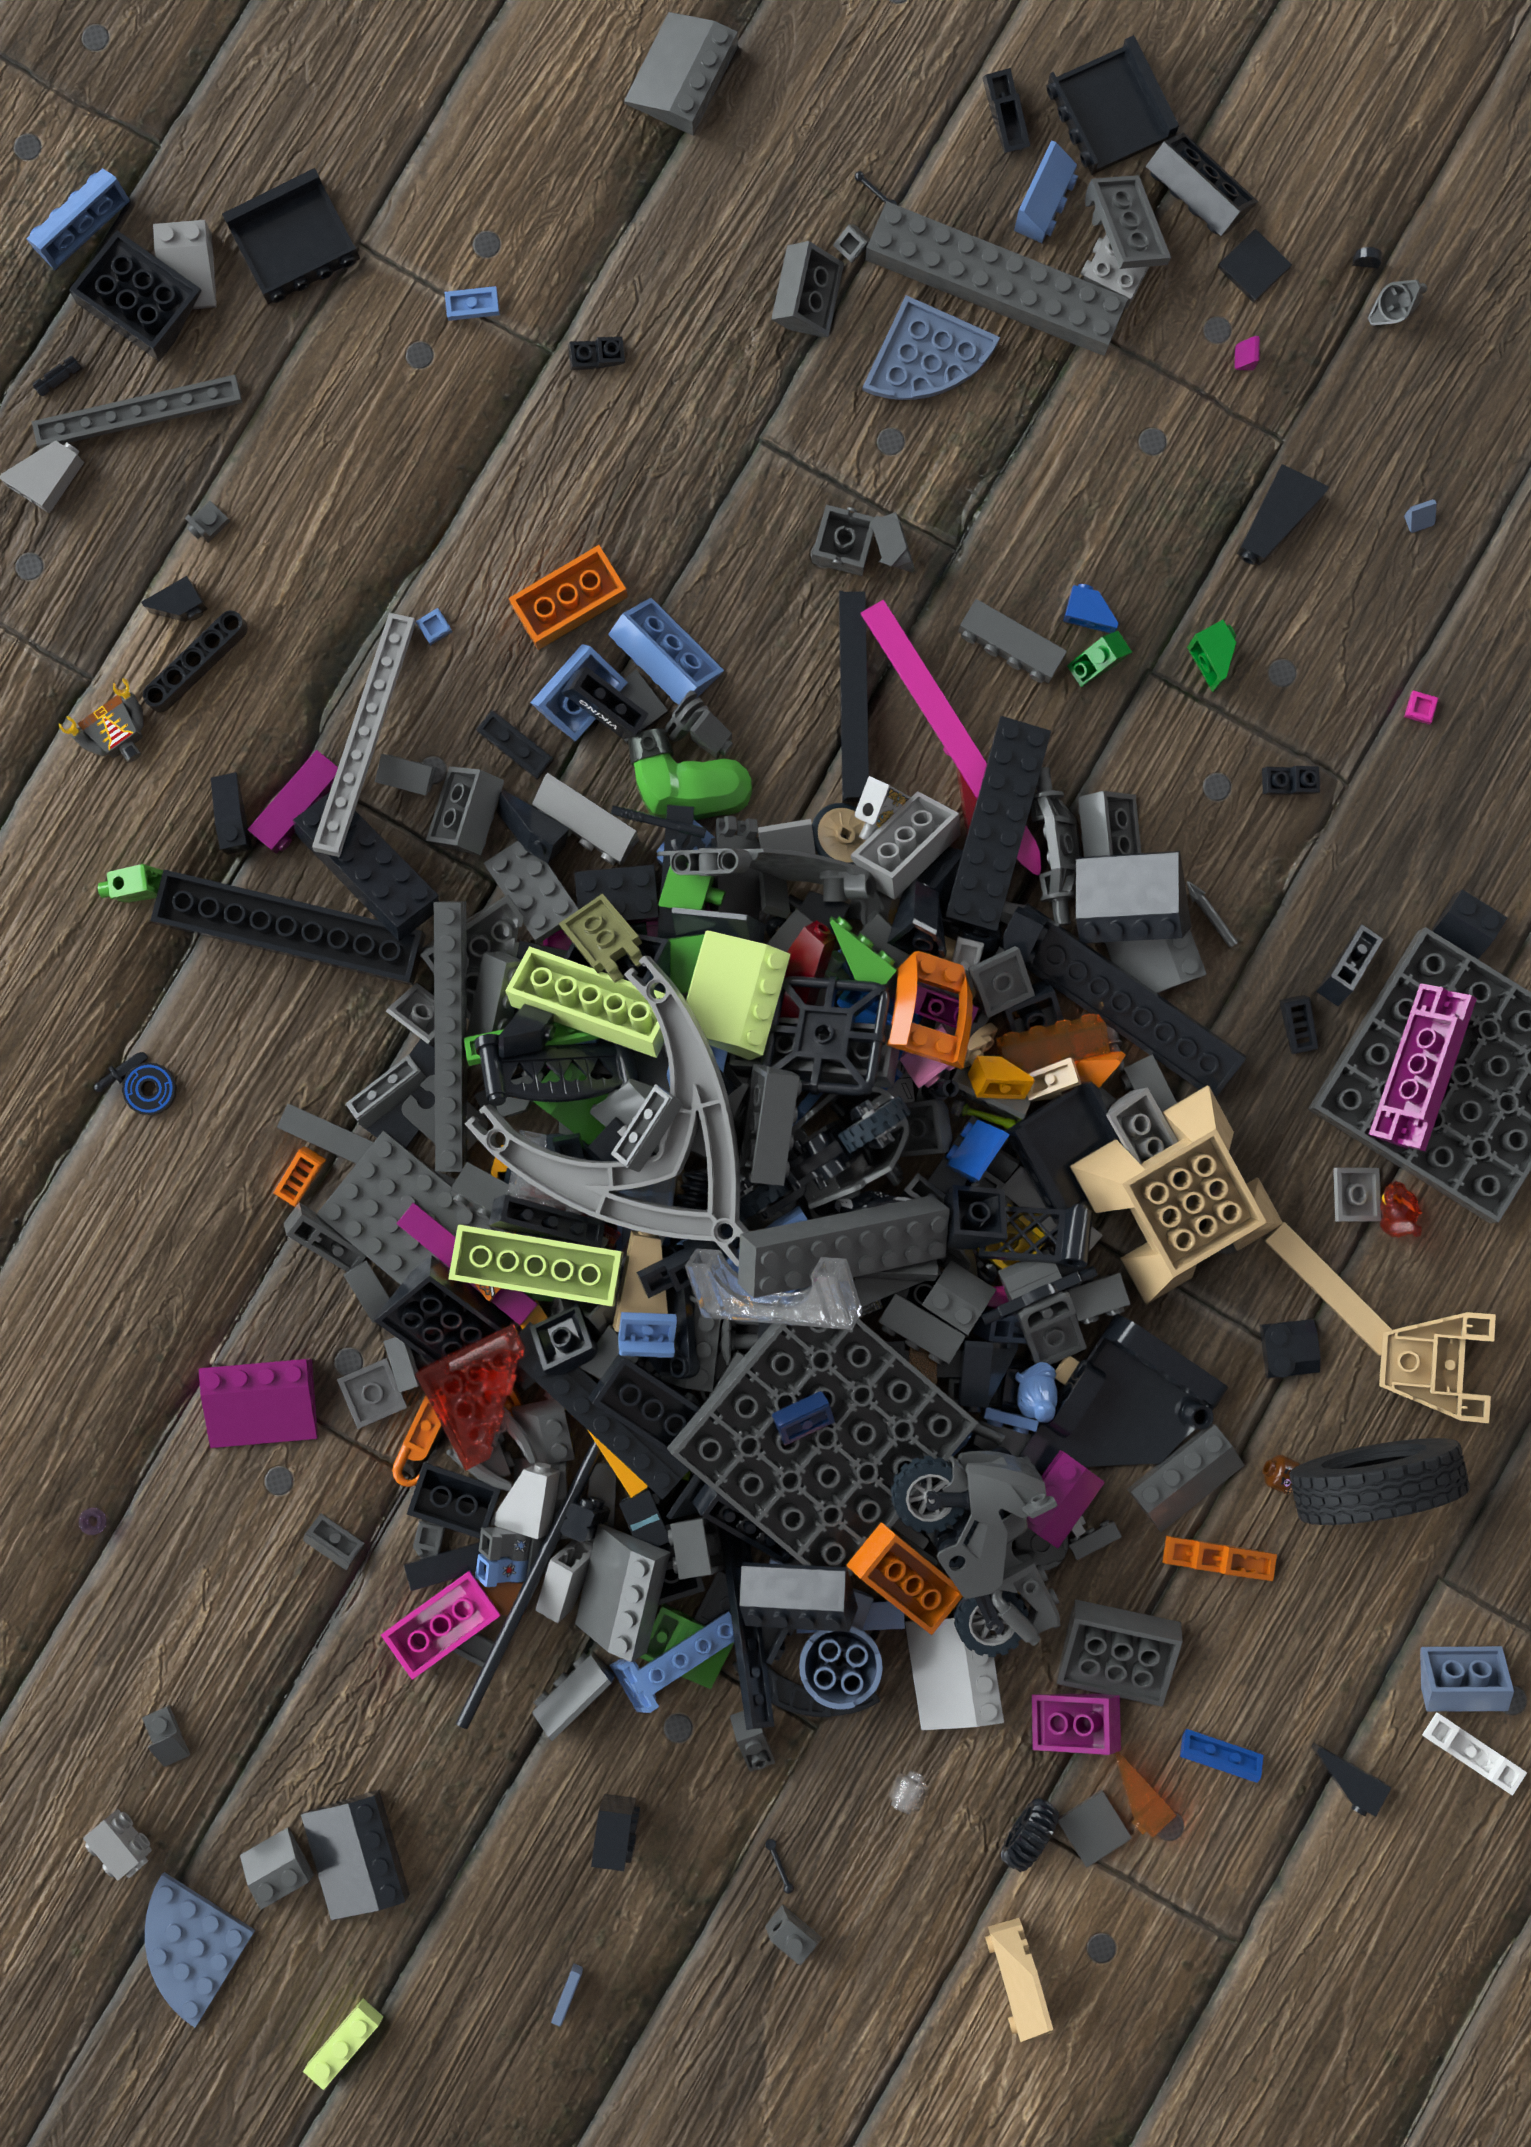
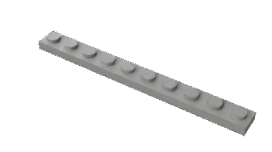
M389 613L312 845L315 852L340 857L416 624L415 619L412 617Z

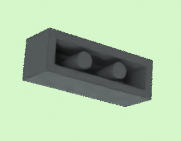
M1105 1520L1100 1523V1527L1096 1529L1092 1527L1086 1530L1085 1534L1081 1537H1072L1068 1546L1075 1559L1079 1560L1122 1536L1114 1521Z

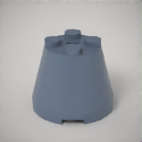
M853 1625L850 1632L818 1630L808 1639L802 1649L799 1662L800 1677L808 1693L818 1703L833 1709L853 1708L868 1699L876 1691L882 1676L880 1651L874 1640L866 1632ZM841 1651H843V1657L847 1661H842L841 1665H836L835 1660L839 1658Z

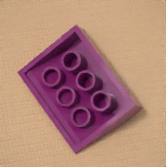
M312 1358L199 1368L200 1396L210 1448L318 1439Z

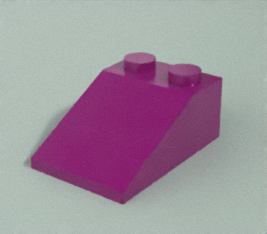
M1032 1694L1033 1750L1111 1755L1121 1751L1120 1695Z

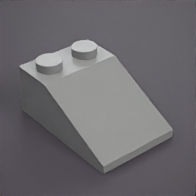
M196 220L153 224L156 258L201 289V293L192 309L217 307L212 232L206 221Z

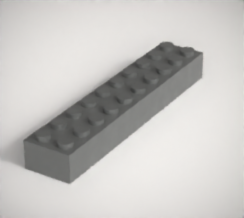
M888 201L885 203L866 248V261L1102 356H1105L1128 300L1127 297Z

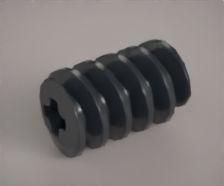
M690 1168L693 1174H684V1177L690 1181L689 1184L680 1185L686 1191V1194H677V1198L683 1203L674 1204V1207L708 1210L702 1205V1203H708V1196L705 1194L708 1193V1173Z

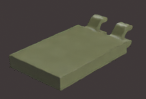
M603 894L559 923L563 932L597 974L605 969L614 983L624 977L615 963L627 954L637 968L642 965L639 960L643 956L637 947L642 944V941Z

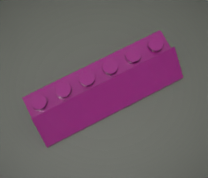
M1420 983L1369 1135L1407 1149L1409 1147L1426 1151L1477 998L1468 994L1448 991L1443 987Z

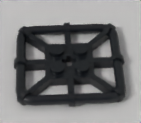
M788 976L784 978L760 1065L771 1067L776 1037L792 1036L795 1037L793 1051L772 1067L786 1070L798 1060L814 1061L811 1081L801 1080V1091L810 1092L811 1095H819V1093L851 1096L866 1093V1095H869L873 1092L872 1088L877 1079L882 1046L886 1043L884 1032L890 1003V989L886 984L871 981L839 979L838 976H830V978ZM792 987L827 989L824 1006L805 1005ZM838 990L870 992L850 1008L834 1007ZM785 991L800 1009L797 1027L779 1025ZM879 1000L873 1033L853 1032L855 1017ZM827 1028L830 1036L825 1040H821L817 1035L818 1033H823L824 1029ZM851 1042L871 1043L865 1080L848 1059ZM824 1062L843 1064L858 1085L821 1082Z

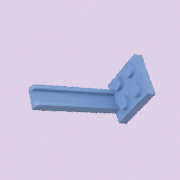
M726 1612L641 1668H639L635 1661L629 1662L625 1659H618L610 1665L637 1712L651 1713L659 1706L655 1701L656 1696L654 1693L734 1642L731 1614Z

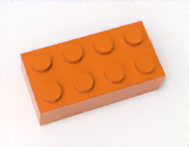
M598 545L508 599L536 648L540 650L628 598L625 586L602 548Z
M882 1522L846 1565L862 1581L931 1635H933L963 1597L950 1577Z

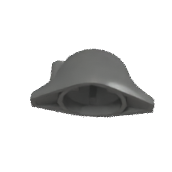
M1419 280L1397 281L1386 285L1380 292L1368 316L1371 326L1398 323L1408 318L1421 303L1423 294L1427 291V285L1420 283Z

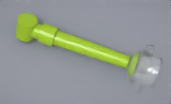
M963 1095L960 1100L954 1099L950 1114L955 1115L954 1121H959L960 1118L968 1114L1004 1126L1006 1129L1018 1123L1010 1118L1005 1119L969 1108L966 1097Z

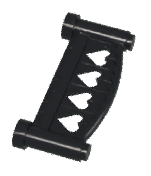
M484 1034L477 1037L474 1041L476 1054L481 1059L486 1097L492 1106L503 1105L507 1097L538 1102L580 1101L603 1096L618 1090L629 1079L640 1082L634 1050L611 1041L547 1045L539 1051L506 1058L499 1056V1035ZM597 1061L612 1074L613 1077L611 1079L602 1077L599 1080H595L591 1077V1072ZM571 1063H574L586 1076L585 1080L575 1079L574 1081H567L564 1078ZM544 1064H547L559 1077L560 1080L558 1082L549 1080L546 1083H541L538 1081L537 1077ZM517 1066H520L532 1078V1083L526 1084L521 1082L520 1084H513L510 1079Z

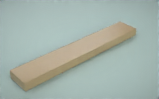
M1283 1222L1264 1241L1377 1355H1381L1383 1332L1392 1329Z

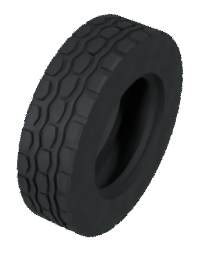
M1446 1438L1402 1440L1349 1449L1300 1464L1293 1468L1289 1475L1299 1519L1304 1523L1315 1525L1354 1524L1410 1515L1456 1501L1465 1496L1470 1490L1461 1445L1456 1440Z

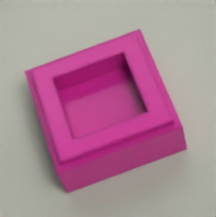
M1413 690L1404 717L1431 724L1439 698Z

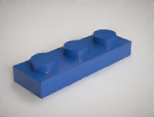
M1189 1729L1184 1731L1180 1757L1256 1783L1259 1782L1262 1775V1754Z

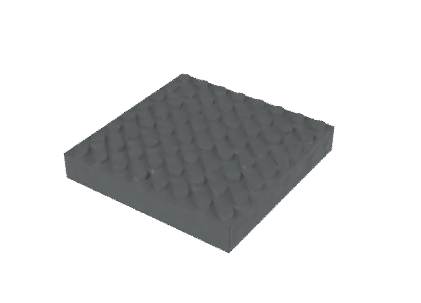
M1425 927L1417 931L1308 1110L1488 1223H1499L1531 1170V992ZM1420 983L1443 987L1448 991L1468 994L1477 998L1426 1151L1409 1147L1407 1149L1369 1135Z
M820 1285L801 1288L667 1449L675 1458L803 1565L847 1567L848 1562L881 1522L890 1529L899 1519L891 1499V1486L895 1483L893 1480L895 1475L902 1471L901 1467L905 1464L909 1465L912 1463L911 1460L919 1458V1460L924 1459V1456H932L934 1459L940 1457L947 1461L949 1456L954 1453L978 1422ZM817 1392H823L830 1404L835 1422L790 1444L784 1445L772 1414ZM913 1486L909 1496L920 1494V1492ZM847 1567L849 1577H851L854 1572Z

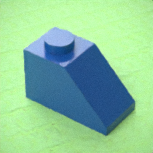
M1073 585L1063 622L1110 634L1115 632L1118 621L1100 592L1093 590L1094 588L1090 585Z

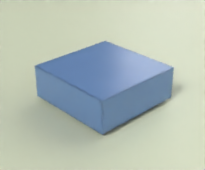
M438 608L416 621L430 645L452 633L450 626Z

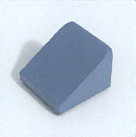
M1432 499L1412 506L1405 513L1404 517L1411 533L1435 524L1437 504L1435 500Z

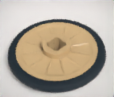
M834 803L824 807L817 813L812 823L815 850L820 856L840 860L852 865L855 864L851 859V854L866 841L859 837L865 822L855 817L857 809L855 806L846 803ZM842 833L846 835L847 838L845 839L841 837L840 834Z

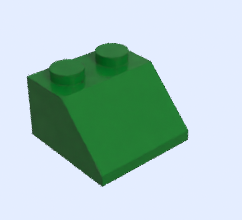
M1224 620L1195 634L1187 646L1212 692L1216 691L1226 679L1236 645L1235 631L1231 625H1226Z

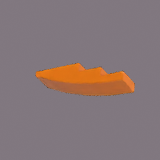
M1166 1536L1162 1563L1219 1572L1225 1575L1273 1581L1277 1554Z

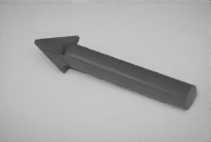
M1187 881L1192 903L1196 901L1229 948L1237 944L1236 938L1204 896L1206 892L1190 881Z

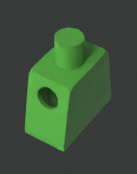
M670 865L658 906L705 911L707 902L722 906L726 891L712 887L715 876L678 875L673 872Z
M141 864L110 871L107 873V881L98 883V893L101 898L110 897L121 902L154 899L157 897L163 870Z

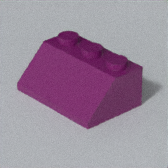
M1062 1450L1058 1452L1041 1476L1045 1482L1046 1496H1053L1058 1506L1035 1518L1026 1517L1028 1528L1057 1549L1105 1483Z

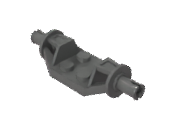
M1042 767L1036 786L1037 792L1034 794L1031 804L1032 823L1045 824L1043 832L1048 843L1047 861L1051 866V871L1039 875L1043 893L1040 900L1041 902L1052 903L1054 922L1060 926H1066L1071 924L1068 901L1076 898V892H1074L1076 889V858L1082 857L1077 819L1060 800L1064 797V792L1052 789L1051 769L1049 767Z

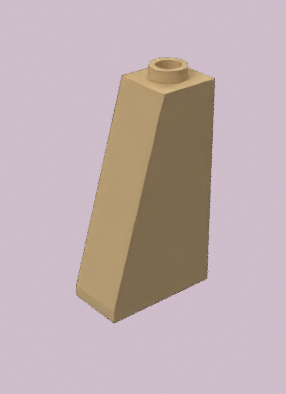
M631 1230L613 1321V1328L616 1332H619L621 1312L668 1314L666 1290L648 1299L636 1273L663 1259L661 1239L658 1235Z

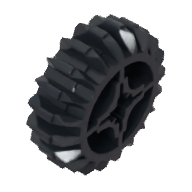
M1040 1798L1032 1800L1023 1809L1002 1846L1001 1858L1009 1867L1022 1872L1026 1871L1032 1866L1033 1862L1037 1861V1858L1042 1854L1056 1829L1059 1818L1058 1810L1052 1804Z

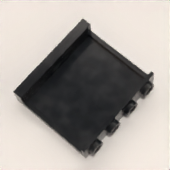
M1134 35L1124 40L1123 47L1056 77L1054 72L1050 73L1048 84L1046 85L1048 96L1051 100H1055L1058 106L1059 118L1063 123L1066 122L1069 128L1070 140L1073 145L1077 144L1081 152L1080 160L1085 168L1088 167L1091 175L1176 136L1179 124Z
M315 168L222 213L268 304L281 302L288 294L294 291H303L311 283L319 279H327L333 272L341 268H349L360 259L358 251L351 241Z
M1081 1082V1085L1070 1088L1005 1130L1009 1134L1008 1139L1046 1209L1066 1210L1074 1204L1086 1206L1090 1204L1070 1166L1115 1139L1122 1144L1106 1116L1109 1108L1105 1107L1101 1099L1102 1093L1093 1082ZM1051 1217L1055 1224L1059 1223V1217Z

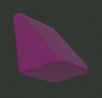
M1253 336L1235 346L1236 370L1253 371L1256 368L1260 357L1259 336Z

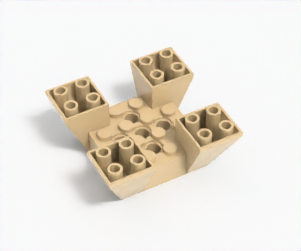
M1208 1085L1162 1112L1178 1140L1177 1143L1140 1164L1115 1139L1070 1166L1095 1213L1129 1208L1143 1232L1147 1243L1120 1259L1146 1305L1191 1279L1196 1265L1232 1243L1238 1251L1283 1224L1259 1178H1255L1246 1184L1229 1153L1234 1131ZM1180 1171L1181 1180L1174 1184L1173 1177ZM1216 1181L1217 1189L1215 1192L1210 1193V1185ZM1193 1195L1194 1202L1190 1207H1187L1186 1200L1189 1196ZM1170 1209L1171 1215L1169 1219L1163 1221V1213ZM1206 1218V1227L1203 1230H1199V1223Z

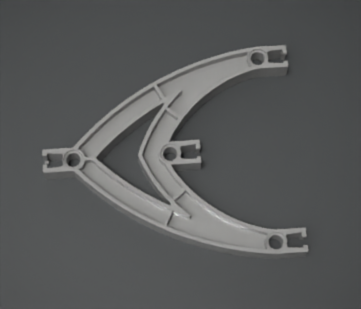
M643 956L639 962L644 967L647 966L654 978L645 984L637 976L638 972L633 967L624 975L645 997L657 1018L668 1055L670 1094L681 1100L683 1106L658 1143L659 1151L657 1155L651 1154L640 1172L627 1168L620 1161L579 1159L539 1146L516 1132L490 1104L484 1105L479 1111L489 1118L494 1125L493 1129L487 1131L478 1123L480 1120L477 1117L474 1118V1116L465 1125L486 1149L504 1165L536 1188L562 1203L590 1216L636 1231L673 1238L715 1241L734 1264L739 1267V1252L734 1247L733 1241L738 1239L741 1233L749 1232V1230L739 1220V1153L732 1110L724 1081L707 1038L679 989L650 956ZM659 983H662L666 988V993L661 999L657 998L654 994V988ZM699 1119L701 1120L707 1157L708 1210L662 1205L615 1191L643 1187L680 1175L691 1152ZM624 1125L618 1131L621 1137L628 1128L627 1125ZM498 1132L504 1134L506 1139L502 1147L495 1140ZM723 1223H727L733 1228L731 1238L722 1235L721 1226Z

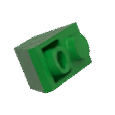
M1119 631L1101 637L1070 662L1067 667L1080 687H1083L1115 667L1129 656L1132 651Z

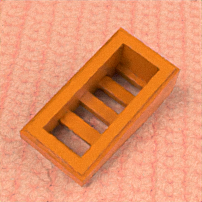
M303 1146L297 1152L273 1193L296 1207L320 1172L326 1159L310 1148ZM302 1159L307 1160L308 1162H310L311 1164H313L314 1167H312V1166L309 1165L308 1163L304 1162ZM300 1167L301 1169L308 1172V1177L300 1171L296 1170V1168ZM291 1176L303 1182V1185L301 1186L291 1180ZM285 1185H288L289 1187L296 1190L298 1192L297 1195H294L290 1191L286 1190L284 1188Z

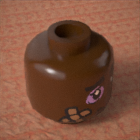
M1276 1455L1271 1460L1266 1461L1263 1467L1266 1485L1283 1494L1293 1493L1289 1475L1291 1470L1299 1466L1300 1463L1284 1455Z

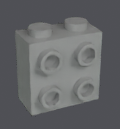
M1106 234L1104 239L1099 237L1092 251L1095 253L1092 262L1086 261L1081 275L1084 276L1083 280L1127 297L1128 300L1125 308L1128 309L1149 267L1120 269Z
M119 1809L115 1810L83 1837L87 1850L93 1856H98L103 1863L104 1871L110 1877H115L117 1881L124 1875L128 1879L148 1862L146 1856L152 1851L147 1837L142 1833H138L132 1826L133 1822L129 1815L125 1812H120Z

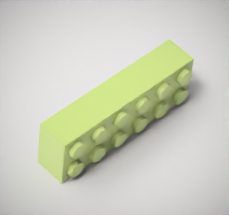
M530 946L505 990L512 1007L521 1009L524 1004L545 1010L554 1014V1022L657 1058L664 1044L661 1028L652 1007L630 981L620 979L614 983L607 973L599 972L597 974L593 968ZM654 990L657 998L661 999L664 997L665 993Z
M458 1225L449 1279L615 1306L624 1252Z

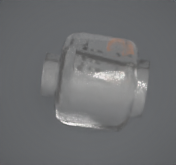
M910 1770L909 1774H898L889 1791V1797L892 1800L891 1805L906 1814H911V1811H919L929 1792V1788L923 1783L925 1778Z

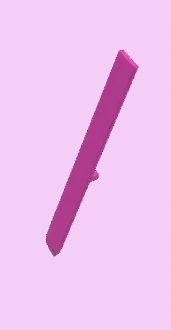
M883 599L861 612V615L942 742L944 752L952 758L977 798L987 763ZM1025 826L1016 860L1033 874L1039 875L1041 871L1040 851L1036 840L1027 826Z

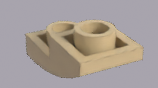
M991 1022L978 1029L970 1037L963 1069L971 1066L977 1055L984 1056L983 1052L993 1046L998 1028Z

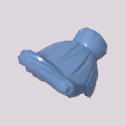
M1039 1362L1021 1374L1017 1372L1015 1375V1379L1019 1383L1017 1404L1022 1415L1026 1418H1036L1039 1422H1049L1055 1416L1057 1388L1054 1380L1056 1372L1050 1364Z

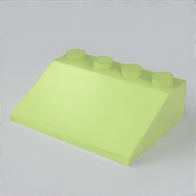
M708 930L705 931L686 1002L699 1022L709 1045L748 1060L763 1055L790 958L789 953L767 944Z

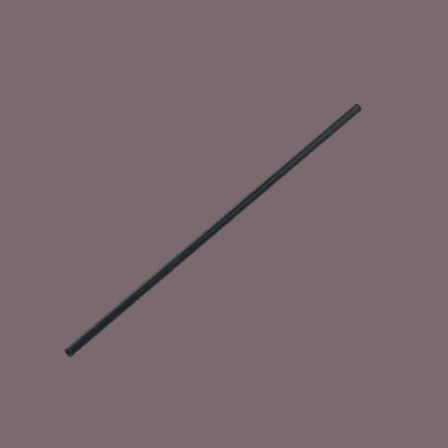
M742 1132V1135H741V1137H740V1139H739V1141H738V1143H737V1145H738V1153H739V1160H740V1153H741L743 1132ZM594 1439L455 1723L464 1729L469 1728L562 1536L560 1530L564 1520L568 1519L566 1514L570 1504L579 1501L602 1452Z

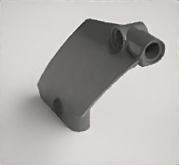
M699 848V850L658 852V856H670L671 869L678 875L723 876V874H741L746 872L748 868L782 880L822 884L824 902L847 901V899H872L876 893V881L869 871L840 860L815 854L779 849Z

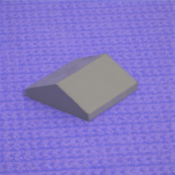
M1334 1168L1335 1221H1381L1379 1168Z

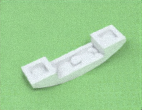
M1437 1712L1422 1734L1425 1738L1512 1796L1527 1774L1526 1771Z

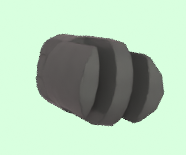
M690 690L674 710L672 718L665 726L664 730L672 742H677L684 738L705 709H709L707 706H703L704 702L701 698H696L698 695L695 691Z

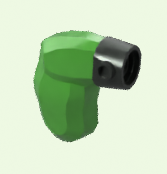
M650 729L628 738L631 766L635 767L637 788L643 804L650 815L666 819L667 805L695 807L694 820H700L718 815L736 814L748 805L752 795V779L747 769L736 760L721 758L707 762L683 761L677 764L672 758L674 752L664 729Z

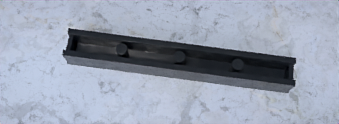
M840 590L838 599L842 803L860 801L869 777L866 622L861 615V612L866 610V592H843V590Z

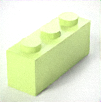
M363 1998L311 2058L303 2072L324 2090L379 2026L383 2016Z

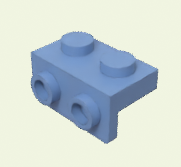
M621 1312L618 1334L619 1355L658 1358L674 1357L676 1314Z

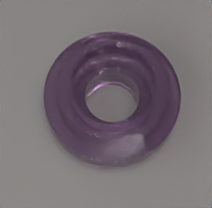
M98 1508L86 1509L79 1517V1527L85 1534L96 1535L102 1532L106 1526V1516ZM91 1516L97 1518L96 1526H92L89 1523Z

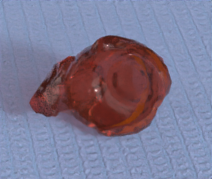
M1394 1181L1389 1183L1385 1188L1380 1203L1383 1216L1380 1221L1381 1230L1391 1237L1402 1238L1410 1234L1419 1237L1422 1228L1416 1222L1418 1216L1423 1211L1418 1206L1415 1194L1408 1191L1402 1182Z

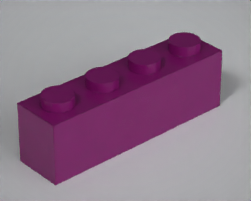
M316 750L247 830L274 853L277 854L279 851H284L292 842L291 837L295 833L293 819L331 791L338 767Z

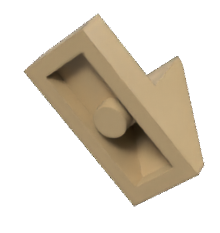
M1070 1057L1028 1073L1034 1078L1035 1082L1027 1096L1031 1102L1055 1099L1062 1094V1091L1081 1085L1074 1059Z

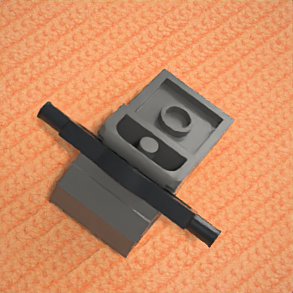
M1048 1250L1042 1251L1043 1255H1051ZM1019 1261L998 1271L1009 1302L981 1315L985 1326L1014 1314L1020 1323L1034 1365L1039 1362L1051 1365L1087 1349L1075 1315V1307L1067 1291L1081 1285L1082 1282L1097 1277L1094 1266L1063 1278L1056 1263Z

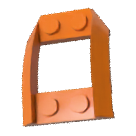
M915 951L895 972L897 974L896 1000L891 1021L890 1039L887 1040L886 1045L963 1069L970 1038L973 1012L972 991L963 965L921 951ZM917 981L959 995L955 1036L912 1023L917 994Z

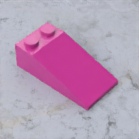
M469 1570L392 1625L381 1636L413 1680L500 1617L501 1614Z

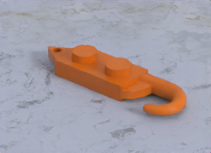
M444 1386L430 1396H425L393 1464V1477L401 1486L412 1487L417 1484L420 1474L416 1478L408 1480L403 1477L402 1470L407 1459L420 1461L428 1456L448 1414V1411L443 1407L448 1401ZM441 1390L445 1392L444 1395L440 1394Z

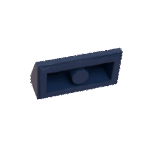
M821 1391L772 1414L784 1445L790 1444L835 1422L830 1404Z

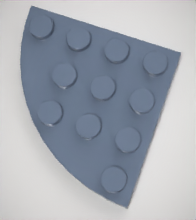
M906 295L863 385L862 391L875 396L897 400H916L942 394L954 389L977 373L993 354L1000 341V337Z
M164 1872L154 1888L146 1914V1955L151 1974L164 1999L183 2020L195 2028L246 1947L255 1929Z

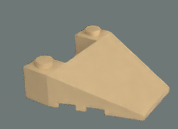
M1466 1312L1383 1332L1379 1386L1460 1421L1489 1423L1491 1396L1462 1393L1466 1339L1494 1342L1496 1315Z
M1016 1918L988 1926L990 1935L985 1938L989 1952H995L1013 2015L1008 2017L1012 2034L1018 2033L1020 2042L1051 2034L1053 2032L1052 2022L1020 1919Z

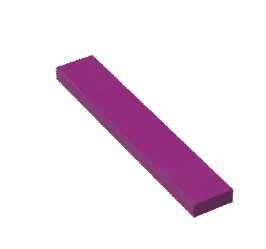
M412 1203L396 1224L448 1267H451L456 1236L416 1203ZM469 1283V1284L472 1285L476 1290L479 1291V1289L476 1287V1285H475L474 1283ZM501 1288L491 1301L519 1325H522L539 1305L522 1291Z

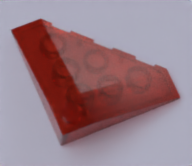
M514 1324L420 1368L415 1374L465 1471L491 1457L494 1448L491 1446L496 1431L499 1432L505 1414L503 1407L507 1395H511L517 1376L515 1370L519 1358H523L525 1346Z

